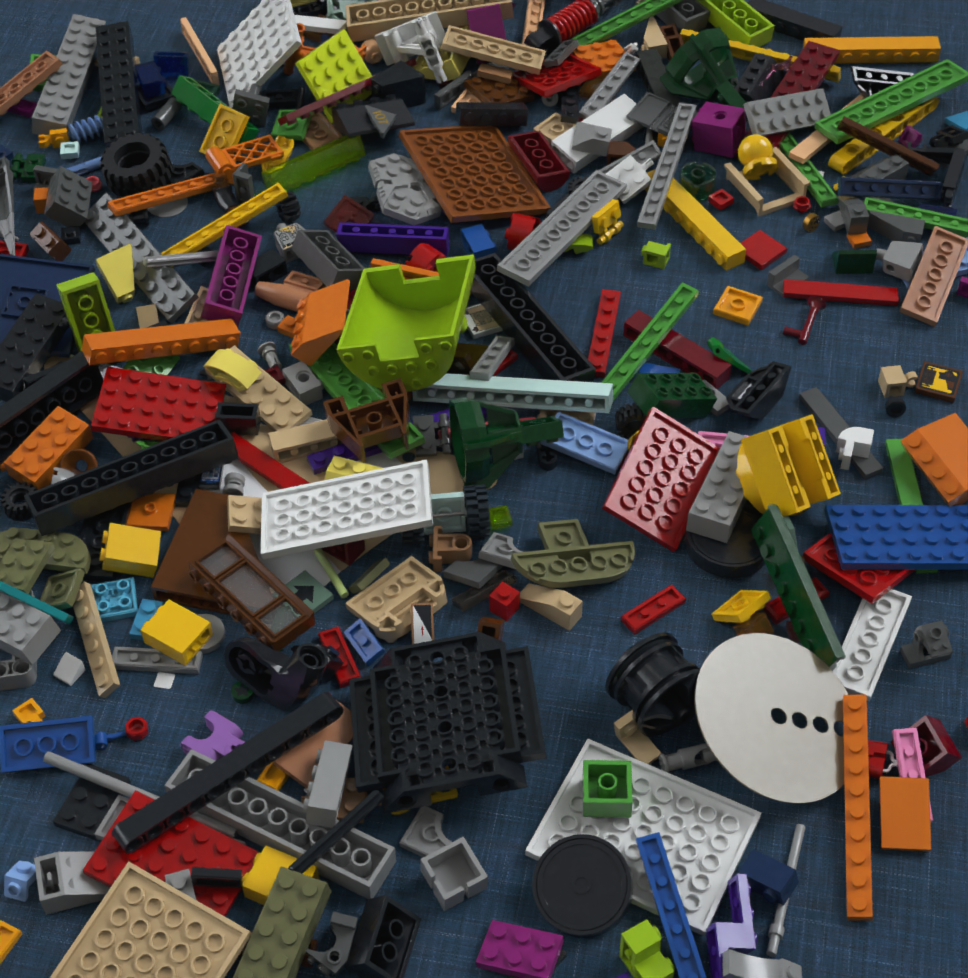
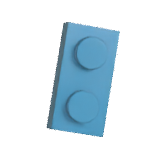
M142 599L129 633L131 639L143 641L141 634L142 626L155 615L160 606L164 605L163 601Z

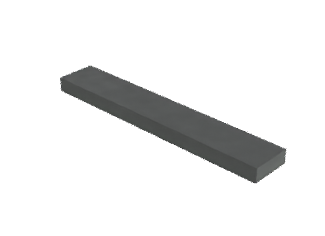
M817 387L801 392L799 399L813 414L819 424L825 427V431L837 445L840 433L850 428ZM871 452L868 458L852 455L850 462L864 479L883 472V467Z

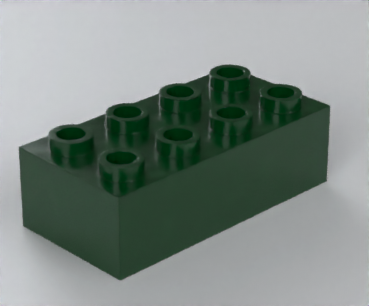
M694 372L638 373L627 391L646 416L654 406L671 418L707 417L717 401L712 390Z

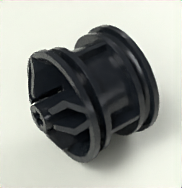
M667 632L657 633L637 642L622 654L607 677L605 689L608 695L616 699L620 705L629 706L633 710L632 717L638 725L639 731L644 736L654 737L664 734L676 726L679 727L687 723L695 715V686L700 668L694 663H689L683 657V650L672 634Z

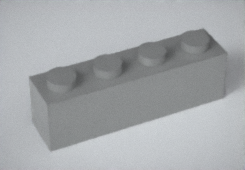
M325 740L323 749H318L316 756L318 766H313L311 777L314 782H309L307 796H310V798H305L303 813H307L306 824L330 828L335 826L351 762L353 745Z

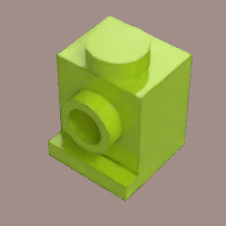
M648 241L641 251L643 264L664 269L670 259L671 244L663 245Z

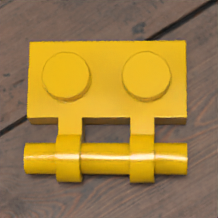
M612 199L592 216L594 233L599 234L597 239L599 245L610 241L612 236L618 234L624 226L622 221L617 222V219L621 217L619 200Z

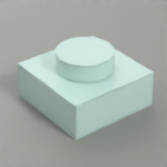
M79 142L61 143V159L79 158Z

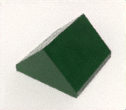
M839 250L832 252L835 274L873 273L877 250Z

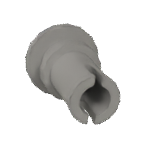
M265 342L260 345L258 353L267 361L269 367L272 368L278 365L279 369H281L282 364L277 357L275 343Z

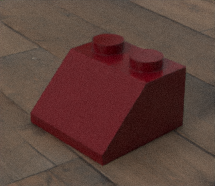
M925 715L909 727L917 728L925 777L944 772L962 759L939 719Z

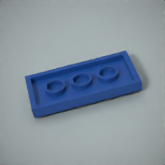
M83 716L0 726L1 773L54 768L55 766L43 762V758L48 751L79 764L96 763L94 717Z

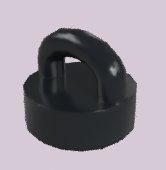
M892 395L889 396V400L885 404L887 414L891 417L903 415L906 411L904 400Z

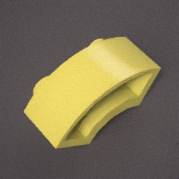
M229 348L217 350L203 366L216 380L227 382L239 392L248 389L262 373L254 361L245 359Z

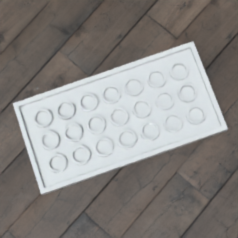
M427 460L262 493L261 556L263 560L433 526L430 476Z

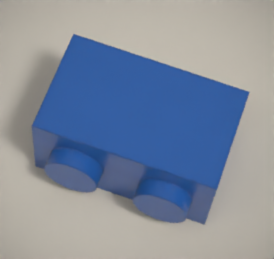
M482 224L461 229L462 245L468 255L474 254L475 259L497 252L495 242L491 241L489 231L485 230Z

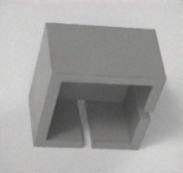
M464 836L420 859V871L430 888H434V895L444 911L463 902L464 895L470 898L487 889L488 876Z

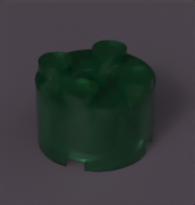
M697 161L689 162L682 167L679 183L699 203L707 200L708 196L714 193L716 170L713 166L705 162L697 164Z

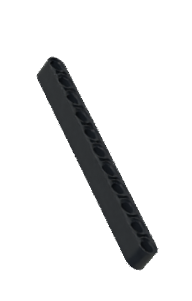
M329 692L318 695L118 823L112 830V836L125 853H133L335 722L343 714V707Z

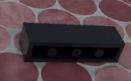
M456 102L455 119L459 126H527L528 108L524 103Z

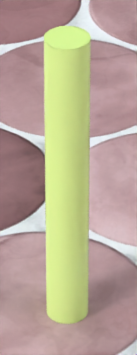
M321 548L315 549L316 557L341 598H346L349 593Z

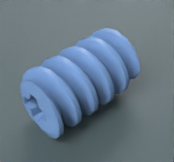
M95 115L94 120L88 117L87 122L82 119L81 125L77 121L74 122V126L69 123L68 132L72 142L77 140L81 144V138L87 142V136H90L93 140L95 133L98 137H101V132L104 133L102 117L99 118L98 115Z

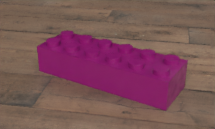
M226 225L200 318L210 321L232 318L238 328L262 235Z

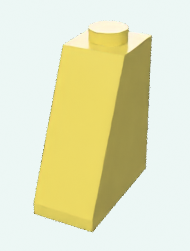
M127 244L96 259V266L117 303H126L135 296L132 246Z

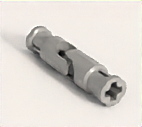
M707 743L677 750L676 753L669 755L659 754L658 757L661 770L667 773L677 769L686 770L717 760ZM699 753L701 759H694L695 755Z

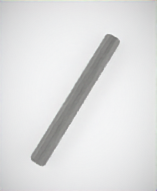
M219 250L147 256L143 258V265L146 268L216 262Z

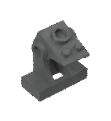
M942 620L917 627L913 634L912 643L903 645L900 648V653L909 669L950 659L953 653L948 639L949 630ZM923 649H927L928 656H924Z
M333 911L330 931H333L336 936L334 947L326 952L306 949L307 962L310 965H313L314 962L317 963L316 968L328 977L331 974L336 977L346 965L356 933L358 918ZM332 957H337V958H338L337 961H332V960H330V959H331Z

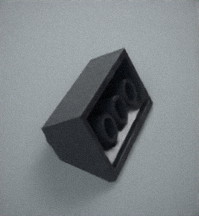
M755 53L735 90L746 103L770 98L786 74L772 56Z

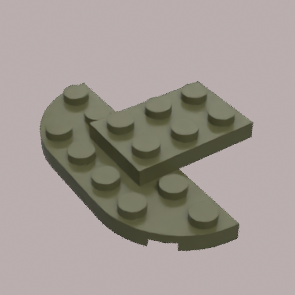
M578 519L538 523L537 530L545 550L512 553L511 561L518 572L527 579L548 588H565L608 583L620 579L629 571L632 565L635 548L633 541L589 545Z
M15 527L0 532V581L27 594L43 569L67 572L81 568L85 571V574L89 571L91 557L87 546L79 537L73 534L54 532L41 536L37 529Z

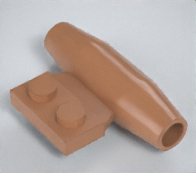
M292 270L284 279V284L259 281L255 287V295L275 306L298 312L297 304L302 298L305 299L309 293L325 288L326 285L317 277Z

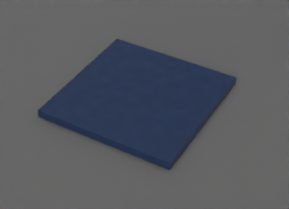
M0 254V344L36 293L62 302L56 284L95 272V266ZM70 326L50 356L70 358L75 341Z

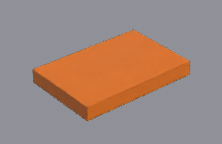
M880 776L881 850L930 852L929 778Z

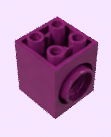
M706 102L691 122L694 150L733 158L737 150L736 148L747 133L745 109Z

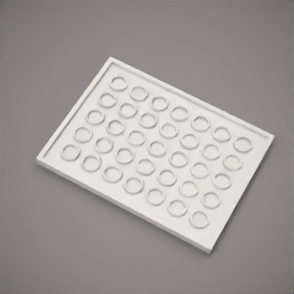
M587 738L528 844L525 855L539 861L542 854L552 844L562 838L578 834L600 837L620 851L630 868L633 878V897L631 903L659 916L636 844V838L659 832L691 931L705 936L706 929L710 926L728 888V881L733 877L761 818V812ZM583 760L631 761L633 800L631 818L583 817Z

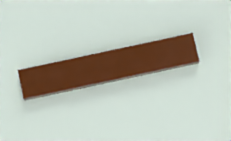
M845 116L837 126L838 130L890 156L897 154L909 162V166L929 176H932L938 170L940 164Z

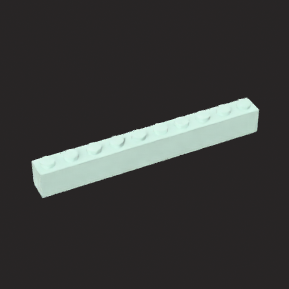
M445 374L433 385L412 391L413 401L449 403L451 399L467 397L502 407L609 413L613 403L612 383L492 376L489 381L470 379V375Z

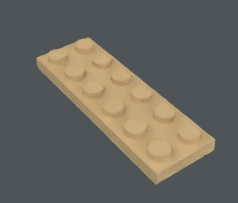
M451 25L447 28L441 49L448 52L459 53L467 57L478 58L482 61H489L497 65H504L538 75L540 74L546 53L545 50Z
M235 345L230 348L234 353L247 360H251ZM258 366V369L262 373L248 389L240 392L227 382L216 380L205 369L206 373L217 383L226 384V391L240 403L259 404L261 421L274 432L299 426L313 415L310 408L260 366Z

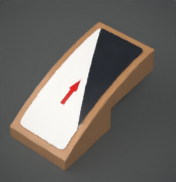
M411 603L412 644L434 640L433 603Z

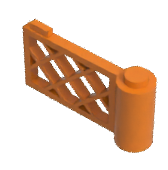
M270 134L224 149L214 146L205 153L206 160L217 174L226 173L225 179L231 178L232 174L243 162L247 163V167H251L270 160L275 161L284 156L283 150Z

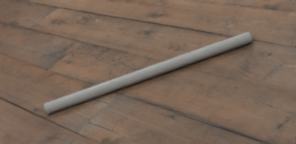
M50 751L46 752L43 758V762L130 798L135 790L154 800L160 797ZM199 812L189 816L230 838H236L237 836L236 828Z

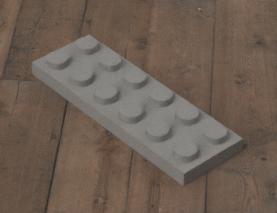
M823 88L755 100L743 104L752 135L767 136L815 126V122L831 115Z

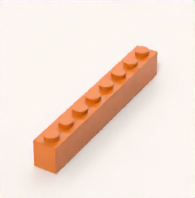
M231 318L85 334L82 352L89 365L230 349L234 345L238 347L240 331Z

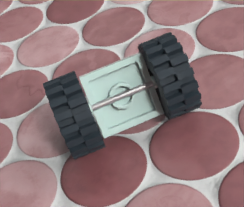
M485 484L463 486V492L431 494L433 526L401 532L403 545L424 543V535L433 534L434 525H442L443 533L467 531V535L471 539L490 537V513Z

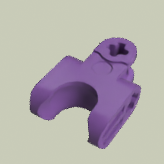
M210 710L204 718L208 729L213 732L212 735L206 739H196L192 736H187L180 745L186 755L192 749L217 761L245 742L240 740L243 732L235 723Z

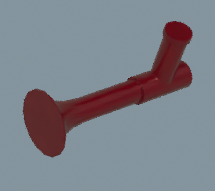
M812 296L807 299L810 312L803 329L797 330L785 326L783 335L799 337L798 343L806 345L817 312L826 307V302L820 297Z

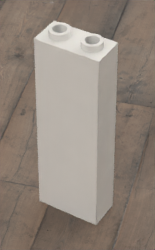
M625 94L581 121L582 123L612 129L611 141H624L645 127L627 119V114L635 107L636 103ZM576 125L551 142L554 151L573 174L601 156L572 149Z

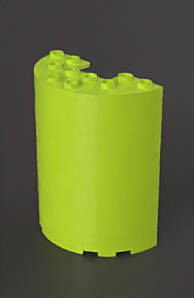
M474 254L437 259L436 267L439 276L405 280L400 264L363 269L336 349L345 366L359 379L382 389L381 384L401 378L407 392L424 389L439 381L448 372L454 359L475 275L476 264Z

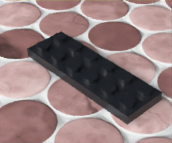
M132 502L125 503L113 510L102 512L93 518L84 520L79 538L87 546L91 557V564L88 573L84 574L83 580L114 581L116 572L102 570L103 561H99L101 548H105V544L102 543L103 532L108 531L110 523L127 524Z

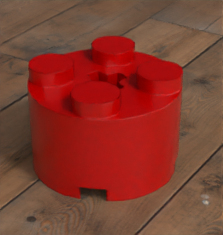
M513 213L511 216V226L505 232V239H508L507 249L514 250L541 224L540 218Z
M421 243L411 252L410 255L413 257L410 262L407 260L405 265L438 272L436 260L446 258V256L430 244Z

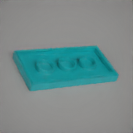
M0 581V591L67 624H71L73 616Z

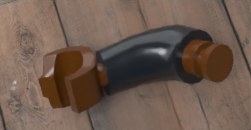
M218 173L213 175V179L216 180L213 187V197L219 208L226 214L240 205L233 194L232 184L228 183L227 179H225L226 173ZM248 220L247 222L243 223L237 228L245 226V224L250 223V221Z

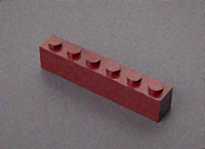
M638 310L624 322L623 336L634 342L653 318ZM672 329L653 351L654 355L679 368L684 373L694 372L698 374L702 381L706 380L716 389L721 387L730 378L731 364Z

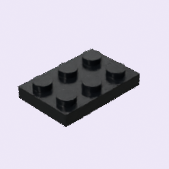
M89 763L86 765V767L130 784L129 777ZM79 777L54 818V826L97 841L95 836L96 830L117 796H123V794Z

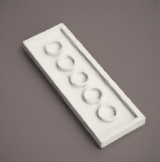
M891 589L873 604L862 598L842 645L846 658L839 660L836 664L837 667L833 670L848 694H867V701L870 702L912 596Z

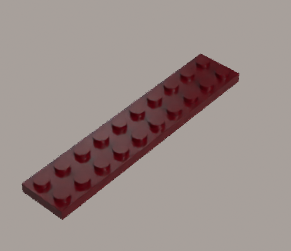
M808 41L770 98L818 89L839 57L840 50ZM751 129L748 130L744 138L752 135ZM789 131L764 137L770 141L773 148H779ZM737 147V148H736L737 150H736V152H735L734 158L739 159V158H738V147Z

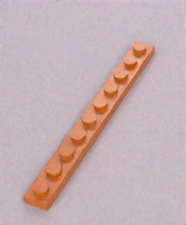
M867 694L843 695L847 920L873 921Z

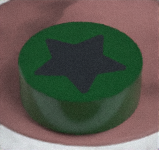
M239 681L231 688L233 700L240 704L250 702L255 695L253 691Z

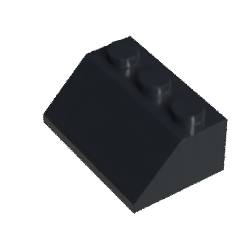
M387 895L368 899L345 968L360 978H404L421 918Z

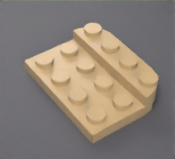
M410 556L345 604L347 610L356 617L361 618L374 630L376 637L385 639L388 643H393L412 630L411 603H433L434 614L448 600L442 578Z

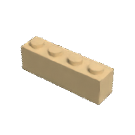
M327 419L268 433L274 459L279 463L307 457V455L343 444L332 433Z

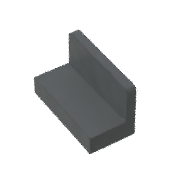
M243 162L232 174L237 202L242 204L255 197L252 175L248 173L247 163Z
M794 254L769 271L767 286L783 297L784 279L808 281L809 277L798 269L800 258Z

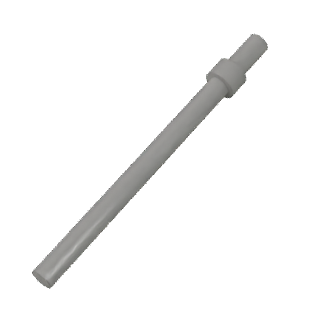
M802 824L796 825L787 865L794 869L797 867L806 828ZM789 899L784 906L779 903L777 905L774 922L770 925L768 932L770 937L766 952L768 956H776L779 941L783 939L785 931L783 924Z

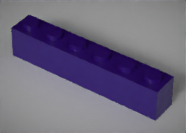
M339 223L336 233L337 240L349 252L410 255L416 246L425 243L430 244L445 256H448L450 247L449 227Z

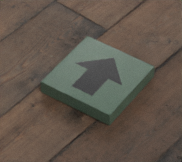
M306 570L285 584L314 611V614L334 599L333 594ZM276 592L272 594L273 600L278 597ZM287 602L280 605L281 607L289 606L295 619L301 616L300 614L296 615Z

